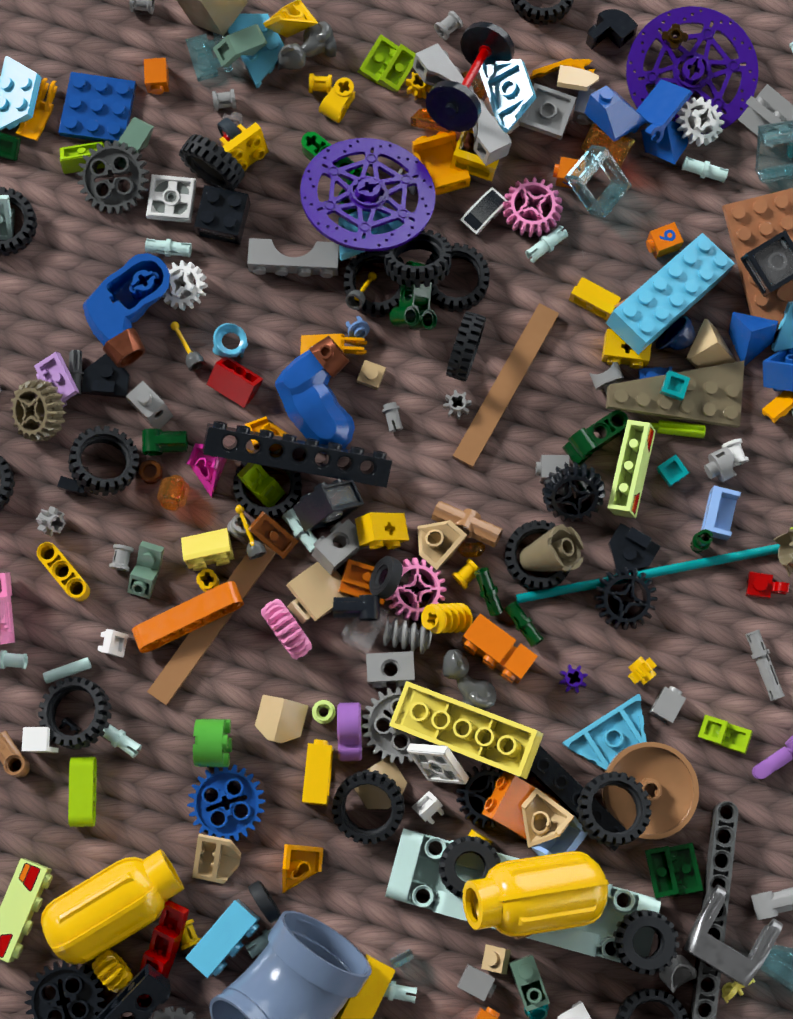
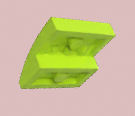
M380 34L357 72L389 90L398 92L413 67L416 53L402 44L400 46L396 45Z

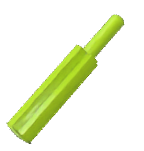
M659 420L658 423L648 422L659 434L704 439L706 432L705 425L664 420Z

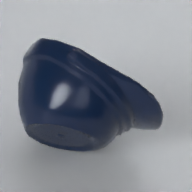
M687 316L680 317L660 335L656 342V348L658 350L665 347L673 350H682L693 344L695 330L691 320Z

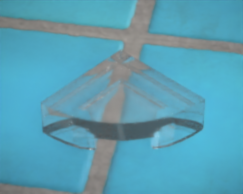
M232 112L231 115L225 113L221 119L222 121L224 118H229L236 126L239 124L243 126L244 124L242 114Z

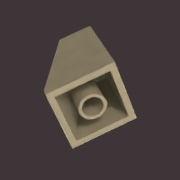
M177 0L192 24L222 36L225 35L248 3L247 0Z

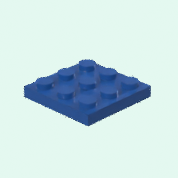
M71 72L58 131L59 135L98 142L109 141L112 144L114 140L118 141L129 125L137 86L136 81Z

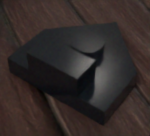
M104 354L84 370L81 392L82 394L126 398L129 390L130 375L124 367H117L109 356Z
M620 523L608 543L615 568H619L621 574L623 573L624 566L629 567V571L633 568L643 569L649 567L661 546L651 541L652 538L633 527L629 528Z

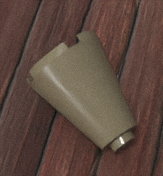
M565 524L553 527L520 552V565L529 572L575 570L583 562L580 550L584 548L579 534L571 526H564Z

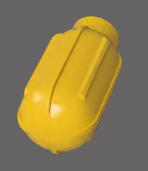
M159 849L145 859L137 857L124 858L51 901L41 915L42 930L50 948L58 958L70 964H83L153 923L161 916L165 902L183 891L184 887L175 868L162 849Z
M571 851L510 860L495 865L488 871L485 878L468 880L465 883L462 897L466 919L473 929L479 930L494 927L499 933L509 937H520L580 927L594 923L601 917L607 903L609 883L600 865L589 855L582 852Z

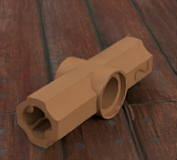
M439 501L435 506L431 518L437 522L451 520L467 534L465 539L472 537L492 547L497 546L503 532L502 528L482 520L480 514L475 510L465 509L462 511L442 501Z

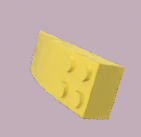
M408 681L404 685L389 724L393 728L439 746H448L454 752L526 780L543 737V733Z

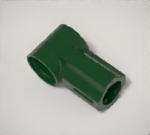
M160 429L142 430L143 455L158 456L162 455L163 452H187V431L163 432Z

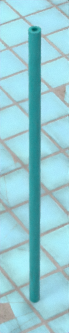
M774 544L640 570L637 577L642 572L646 573L644 579L776 554L780 545ZM600 578L516 594V601L518 603L591 590L595 589L596 586L603 587L604 585L600 583ZM628 579L619 580L613 585L627 583Z

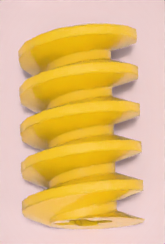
M464 603L429 604L423 609L421 622L425 629L435 634L466 632L473 622V616L469 607Z

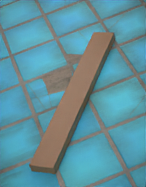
M539 303L453 454L454 459L471 468L474 467L557 320L558 312Z
M264 545L267 552L265 555L250 560L248 554H246L227 580V582L234 581L243 600L276 555V552ZM234 612L190 632L147 692L167 706Z

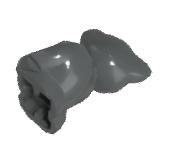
M320 21L304 31L302 46L297 43L283 46L278 54V70L301 69L305 66L306 57H313L323 52L326 56L336 57L337 45L331 25L326 21Z
M458 649L449 650L443 659V675L448 679L457 680V687L462 694L463 703L482 710L490 709L495 705L497 698L494 686L485 679L470 677L468 675L470 665L465 653Z

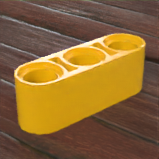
M44 542L40 544L36 551L37 557L63 590L75 601L86 600L90 595V587L68 559L53 543ZM53 549L54 556L51 559H44L45 552ZM62 567H68V574L64 577H59V570ZM78 584H82L83 591L78 595H74L73 588Z

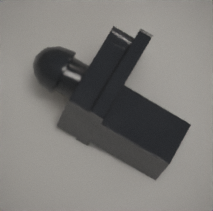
M83 466L90 473L88 467ZM60 476L57 485L60 490L87 497L88 492L84 490L83 485L81 487L77 485V480Z

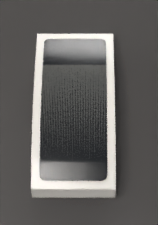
M491 187L460 220L475 234L479 235L491 219H495L503 210V202L508 200Z

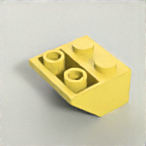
M227 528L181 538L183 560L189 569L193 568V571L206 569L207 565L215 563L216 566L226 565L230 563L229 560L234 559Z

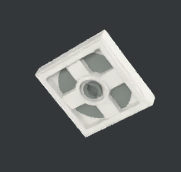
M152 174L146 212L147 219L191 223L196 178Z
M424 743L409 744L407 752L428 781L455 784L467 783L469 776L448 746L427 745Z

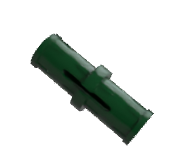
M704 529L696 533L690 543L692 544L690 546L691 550L700 553L708 549L713 540L711 538L713 536L712 532Z
M487 567L478 569L474 572V575L481 590L479 592L480 596L485 600L489 615H499L504 609L497 594L498 588L494 586Z
M514 601L504 609L515 623L516 630L524 635L531 647L536 646L544 639L532 624L533 620L531 617H527L517 601Z

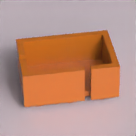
M481 613L463 635L461 641L464 644V650L473 656L478 654L483 658V664L492 670L497 668L502 672L501 677L511 684L513 682L518 684L538 657V655L521 643L517 648L513 646L517 640Z

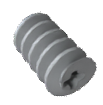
M388 616L383 635V644L387 646L390 640H392L393 648H396L401 642L402 650H405L410 644L411 651L415 652L417 647H420V654H424L430 647L433 633L430 630L426 632L423 626L418 630L416 622H413L410 628L408 627L407 620H404L399 625L398 618L396 617L392 623H389Z

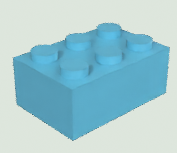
M239 899L234 900L185 958L205 977L209 978L212 975L216 977L228 965L225 962L228 956H235L244 946L241 941L246 936L248 938L251 937L258 930L260 925L257 922L261 918Z

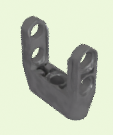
M716 885L691 929L684 950L747 987L762 967L782 930L783 924L776 919H772L768 925L764 926L748 957H745L708 934L725 902L727 892L722 886Z

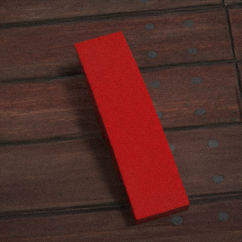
M170 900L165 902L159 925L153 929L149 950L143 954L140 971L149 963L163 976L168 978L184 932L189 909ZM143 994L139 997L142 999H146L149 997V995Z

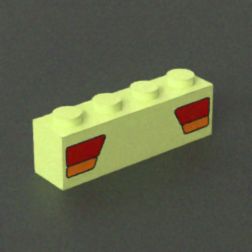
M627 420L607 507L614 515L630 518L637 517L656 432L648 422Z
M26 858L20 859L0 906V960L8 963L19 958L23 950V945L21 944L23 937L30 933L33 926L31 918L34 912L39 911L43 902V898H40L44 888L48 889L53 877L50 875L51 868Z

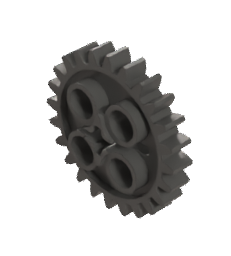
M114 140L113 145L109 141H105V147L97 143V151L90 148L91 156L83 155V158L87 161L86 164L79 163V166L84 169L83 172L77 173V175L83 177V180L77 182L79 185H84L80 193H88L85 201L90 202L93 200L91 206L94 208L99 206V211L105 212L107 209L109 214H113L116 209L117 213L122 214V207L126 211H131L130 204L138 206L136 199H144L140 194L141 191H148L143 186L144 183L150 182V180L144 178V175L150 173L149 170L143 169L147 162L139 161L142 154H134L136 148L131 146L128 149L127 143L123 142L120 146L119 141ZM121 159L126 160V167L123 170H120L118 167ZM103 162L105 165V170L103 173L99 174L97 171V167L100 163ZM132 172L130 177H117L113 181L106 179L95 182L96 178L113 177L114 174L124 175ZM125 181H129L130 189L124 193L122 185ZM104 185H107L109 188L106 196L101 194V188Z

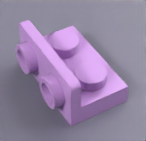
M54 352L34 365L37 371V379L52 382L54 387H58L57 393L63 394L62 402L66 403V400L79 393L59 352Z

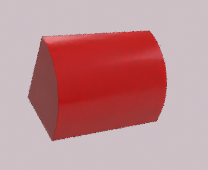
M223 357L215 363L206 385L245 408L257 393L263 378L231 358Z

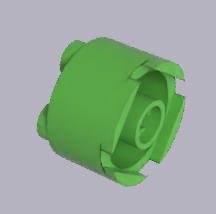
M196 719L193 736H195V744H193L194 766L229 767L230 754L227 752H232V738L228 737V734L231 733V719Z

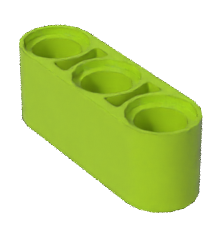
M96 757L70 758L69 827L95 826Z

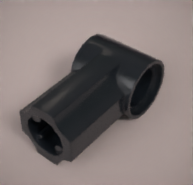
M378 595L334 597L333 618L378 621L380 620V597Z

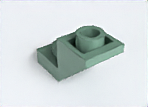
M254 24L227 35L213 47V50L221 66L228 68L241 55H255L267 44V41L259 25Z
M134 117L118 140L120 146L123 142L127 143L128 149L131 146L136 148L134 154L140 153V150L148 146L154 126ZM121 159L118 166L125 168L126 160Z
M145 541L141 542L137 563L130 574L127 593L150 599L162 565L164 547Z

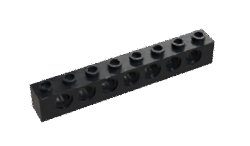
M214 421L213 424L207 423L202 449L204 455L342 480L353 479L354 482L387 488L392 460L385 452L374 450L373 454L364 452L365 449L351 446V449L342 448L341 444L334 442L324 445L319 444V440L313 438H306L305 441L297 440V436L291 434H283L280 437L273 435L274 432L260 429V432L250 431V427L237 425V428L227 427L228 424L221 421ZM228 435L236 438L235 443L231 446L223 444V439ZM257 440L259 444L256 449L249 450L246 448L247 442ZM273 444L281 445V451L278 454H271L269 452V448ZM302 448L304 450L301 458L292 457L295 449ZM318 453H326L325 461L321 463L315 461ZM341 457H348L349 463L346 466H338V460ZM364 461H371L370 469L366 471L360 469Z

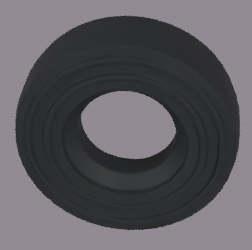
M385 556L379 560L370 577L369 589L371 594L378 595L381 599H387L393 595L399 586L403 572L402 564L399 560L390 556Z
M259 880L255 881L248 887L249 891L266 919L273 923L279 919L281 913L262 882Z

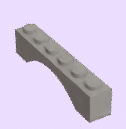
M438 43L415 54L413 68L425 84L434 86L436 83L446 80L463 82L464 78L460 69L454 66L449 59L448 53L442 50ZM471 85V86L469 87V89H470L472 92H474L473 87H472V85ZM478 98L481 104V114L476 125L472 127L474 133L473 149L485 166L507 156L512 142L510 136L499 126L496 117L492 116L487 110L484 101Z

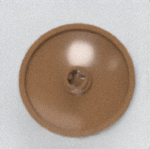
M657 742L633 744L619 752L609 763L605 773L623 772L628 777L633 776L636 778L635 782H640L643 785V791L646 790L649 794L647 799L651 800L649 809L652 810V814L649 817V825L646 826V830L639 838L662 839L680 831L690 821L696 810L699 800V784L696 773L687 758L671 746ZM618 786L603 787L602 797L606 810L628 830L636 817V804L632 796L625 789Z

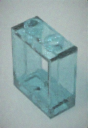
M591 145L565 176V179L591 215L603 218L612 211V208L632 186L606 147ZM601 166L611 183L596 200L585 184Z

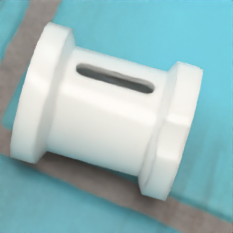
M741 438L728 441L722 445V448L727 447L734 455L733 467L749 461L748 457L744 455Z

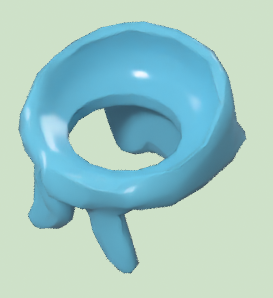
M225 323L220 325L214 332V354L228 358L237 357L238 355L241 358L243 357L248 342L246 333L241 327ZM234 333L239 336L240 344L236 349L229 350L223 346L222 338L225 334Z

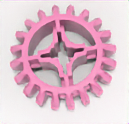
M536 177L532 179V182L525 178L523 184L517 181L515 187L511 186L509 188V194L506 193L504 196L508 200L503 202V209H505L503 216L508 217L506 220L507 225L513 224V231L519 228L521 236L525 231L529 232V237H532L533 232H536L537 236L540 237L542 230L548 234L550 227L555 228L556 221L561 219L559 213L562 212L563 207L560 205L562 198L557 197L559 194L558 190L551 191L553 188L552 183L545 186L544 179L537 183ZM521 197L523 206L520 207V210L516 211L514 204ZM548 203L550 213L544 218L542 209Z
M412 558L411 563L408 559L403 560L402 576L407 571H411L407 585L398 586L393 595L385 599L386 601L392 599L393 603L389 605V608L397 607L398 609L395 612L397 616L404 612V620H408L411 616L413 621H418L419 616L421 618L423 609L427 605L438 604V601H445V597L440 595V593L447 590L445 587H440V584L444 583L445 579H438L437 576L440 575L441 571L433 572L434 568L430 564L426 567L427 562L424 559L420 563L417 558ZM419 573L428 579L430 585L423 583ZM416 585L418 589L423 590L414 594V592H412L411 589L407 588ZM431 593L428 603L424 607L419 608L423 594ZM400 594H404L408 597L409 604H411V607L404 603V601L400 597Z
M275 599L272 602L270 601L261 609L263 618L293 659L297 660L303 657L312 649V644L281 600Z

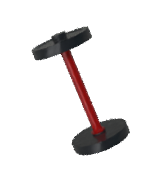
M482 21L473 23L463 33L460 41L461 51L465 59L472 65L463 82L441 81L431 87L425 102L430 117L439 126L449 131H468L476 125L481 114V104L476 94L469 87L483 63L490 65L495 64V61L503 60L508 62L514 56V43L511 37L501 27L493 23Z

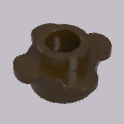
M675 23L672 24L668 31L662 33V39L665 40L671 49H677L682 42L688 40V34L684 33L680 29V25Z

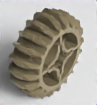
M42 379L28 380L19 385L18 390L14 391L15 397L11 399L14 403L13 407L10 408L13 410L11 418L15 419L14 427L19 428L18 434H22L24 439L34 442L47 441L57 436V432L62 430L61 424L65 422L63 415L67 413L63 411V405L66 403L61 401L63 394L57 393L58 387H54L52 382Z

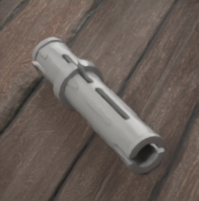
M760 630L745 634L752 651L751 657L756 661L770 701L784 697L785 694L770 660V651L766 649Z

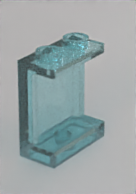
M793 120L758 126L755 171L762 183L793 179Z

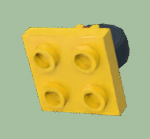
M224 118L217 124L222 136L219 140L224 151L232 154L231 157L237 159V163L241 164L244 171L254 162L264 158L269 152L262 129L256 122L247 129L241 124L236 126L229 118Z

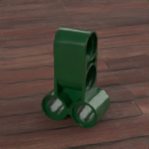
M408 261L405 264L410 266H425V264L416 263L412 261ZM405 282L401 285L399 307L393 308L390 312V321L393 326H409L414 331L431 330L436 326V313L430 309L431 282L429 287H424V284H420V288H415V284H412L411 287H406Z
M621 410L612 411L587 429L582 428L568 439L569 442L563 446V450L569 455L572 462H576L579 466L590 458L592 453L623 432L628 420L627 414ZM612 421H616L620 427L614 426ZM594 432L599 433L602 436V439L597 438Z

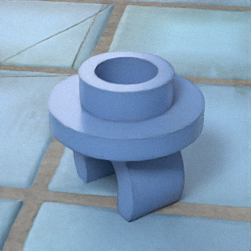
M360 316L356 317L357 321L353 324H350L349 321L346 322L349 337L365 338L368 335L370 327Z

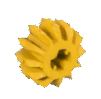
M109 949L100 954L92 963V968L98 979L112 992H119L133 979V974L127 963L113 950Z

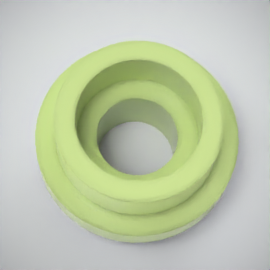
M327 700L318 701L312 708V716L320 724L330 723L336 714L334 705ZM322 708L328 709V715L325 717L319 714Z

